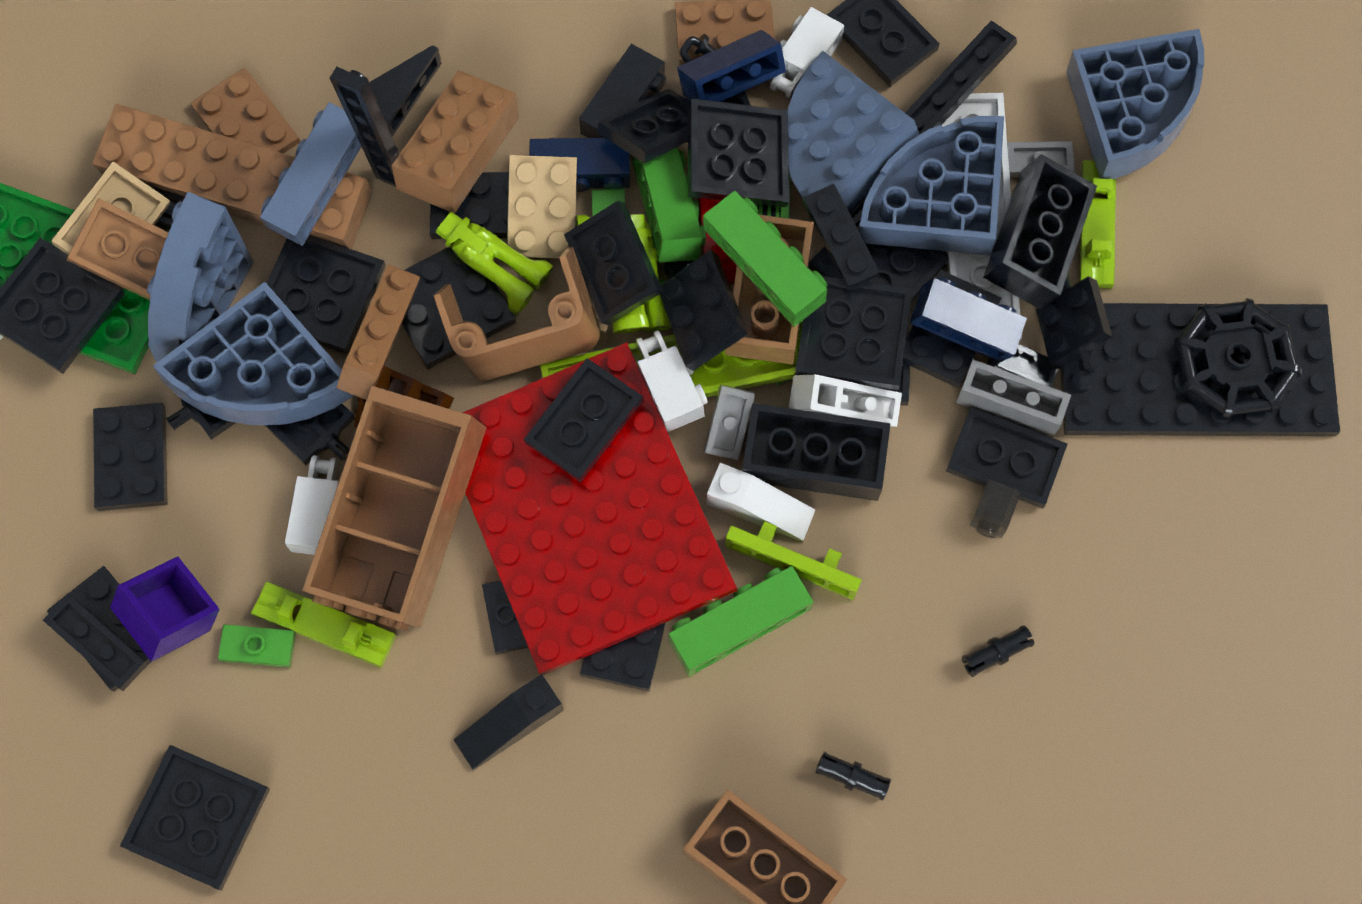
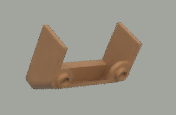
M573 247L566 248L559 257L570 290L555 295L550 301L548 313L551 325L487 343L485 334L480 326L473 322H463L451 284L444 285L433 295L452 349L476 378L480 380L495 379L580 354L595 347L600 338V327Z

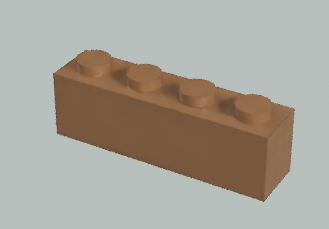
M390 264L387 265L346 358L336 387L337 389L367 400L371 386L376 387L413 299L420 276Z

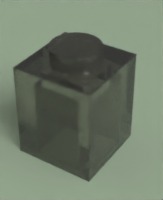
M988 479L969 526L976 528V532L985 537L996 538L998 536L1002 538L1009 527L1021 491Z

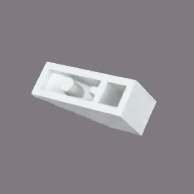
M816 374L793 375L789 408L891 423L890 427H897L902 393Z
M719 463L707 493V506L761 527L764 521L777 526V533L800 542L804 541L815 513V509L761 479L722 463Z

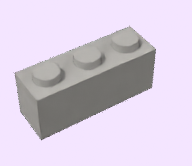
M972 360L956 403L968 408L978 409L1053 438L1061 426L1071 395L985 363Z

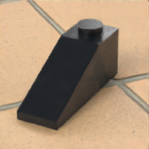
M434 45L369 83L392 137L442 64L439 49Z
M541 674L510 694L456 737L454 741L474 771L563 712L562 703Z

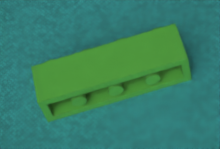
M678 147L646 163L633 156L632 163L649 229L652 232L654 248L657 249L658 263L698 259L700 248L705 246L706 232L703 225L699 226L697 201L692 200V197H688V175H685L684 172L685 157L683 151H679Z
M733 191L703 215L704 230L793 327L797 326L826 302L827 283L817 271L811 272L804 265V259L800 252L794 246L788 247L780 239L781 234L770 221L765 223L758 215L757 207L748 197L742 198L736 191Z
M793 566L785 570L782 567H777L764 575L765 581L754 587L751 583L746 584L733 593L734 598L723 604L721 600L715 601L702 610L703 615L694 620H691L690 617L684 618L671 627L673 631L668 633V641L689 677L812 609L813 600Z

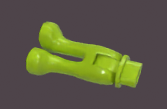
M453 212L447 215L435 232L446 240L445 245L448 248L452 246V250L462 261L490 279L506 293L508 309L515 316H518L531 300L535 289L538 290L545 283L554 269V266L545 260L534 261L509 247L492 232L478 224L470 223V219L467 217L462 220ZM498 258L509 265L520 276L524 277L529 285L505 271L493 259Z
M630 215L659 280L657 249L654 248V243L651 237H649L652 235L651 229H646L645 215ZM660 295L646 302L645 307L644 304L612 324L613 333L615 334L632 333L641 330L643 332H655L672 329Z

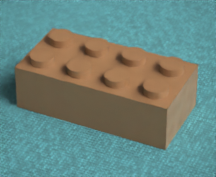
M458 70L392 164L396 189L455 214L519 119L516 93Z
M759 215L765 223L770 221L776 226L781 234L780 239L788 247L794 246L800 252L804 259L803 263L808 268L814 222ZM737 266L733 295L748 335L725 350V354L727 356L794 365L800 323L793 327Z
M728 789L683 848L684 855L749 904H831L848 880Z

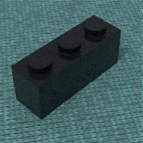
M631 43L579 117L580 134L588 138H605L597 133L598 121L651 97L654 92L658 94L664 87L667 79L665 76V62Z

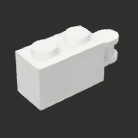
M810 7L804 17L800 15L791 29L792 35L788 41L783 39L780 42L786 72L774 77L770 88L774 91L776 89L786 93L785 97L791 99L806 69L822 51L829 56L833 55L842 41L844 25L813 7Z
M655 331L653 332L654 336L645 340H642V338L636 339L643 357L642 360L638 361V366L667 432L705 417L703 405L707 404L708 401L701 385L694 386L690 374H693L694 371L685 366L677 347L673 346L667 349L660 332ZM660 349L661 352L649 356L650 352Z
M313 455L310 461L308 477L297 476L285 538V545L291 552L315 555L339 481H336L338 458L332 457L330 461L320 460L319 456ZM318 473L327 474V479H318Z

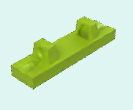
M1083 160L1081 164V177L1097 185L1094 195L1107 196V199L1093 198L1079 239V282L1089 276L1097 280L1099 288L1112 289L1115 274L1116 178L1100 179L1095 162Z
M764 521L758 536L731 525L725 540L726 548L774 568L782 567L785 570L793 566L799 578L854 600L862 579L836 569L842 553L829 548L823 563L773 543L772 540L777 528L773 524Z
M267 581L251 612L254 617L286 630H293L296 634L380 668L383 667L396 638L393 632L334 608L312 602L309 598ZM300 604L301 608L293 621V609L296 605Z

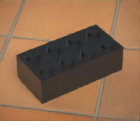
M1040 154L1021 170L983 278L1038 309H1041L1060 296L1097 185Z
M752 403L742 471L773 486L878 501L883 488L891 423Z

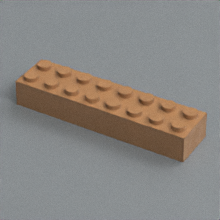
M115 103L92 165L103 175L111 163L115 162L148 186L184 197L187 192H190L226 207L229 215L265 225L260 219L262 205L269 196L274 195L279 186L278 181L281 173L285 168H290L296 157ZM346 172L311 231V236L352 249L373 192L366 178Z

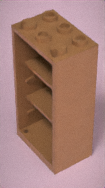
M371 386L302 590L314 595L312 602L342 611L344 605H347L346 613L373 621L379 615L378 623L408 631L410 625L421 628L487 427L471 415Z

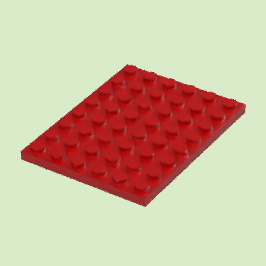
M627 342L591 357L589 360L641 394L644 401L582 482H579L526 445L524 438L584 361L462 412L473 416L487 427L465 494L540 675H546L738 591Z

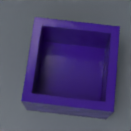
M179 556L118 585L110 607L151 662L210 632L220 610Z

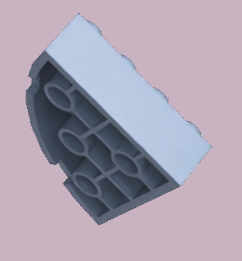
M1200 29L1072 51L1066 74L1100 179L1122 177L1148 165L1164 153L1180 135L1191 114L1202 83L1204 46Z
M822 51L806 69L793 92L787 109L790 176L802 200L804 196L835 184L850 213L868 195L870 188L886 162L907 142L920 135L916 123L906 113Z
M975 116L960 119V122L951 123L943 127L939 125L928 129L901 147L883 166L865 199L859 226V233L864 243L991 255L997 233L1004 116Z
M187 192L183 202H178L174 207L172 213L173 223L165 240L156 273L150 280L147 289L148 294L151 295L148 312V346L156 362L160 361L230 308L254 263L226 207L190 192Z
M266 282L262 283L153 365L161 380L177 396L193 407L225 421L253 426L283 425L307 420L336 408L354 396L336 388L342 369Z

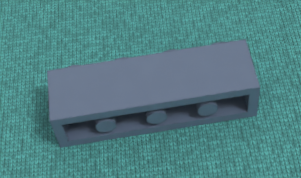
M329 102L324 111L321 110L317 113L310 135L299 143L295 153V160L290 168L287 167L283 170L279 177L277 190L273 196H269L265 200L261 208L262 215L260 219L267 228L301 246L304 245L361 149L359 140L344 109Z

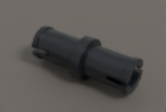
M1022 625L999 639L997 637L989 639L987 645L968 655L962 656V663H968L964 667L968 674L974 677L997 663L999 665L1007 663L1009 657L1028 647L1034 646V639H1027L1032 637V634L1026 626Z
M823 751L815 771L817 774L845 784L844 788L852 791L855 788L882 801L891 783L890 778H885L861 768V763L854 761L851 764L827 754L825 751Z

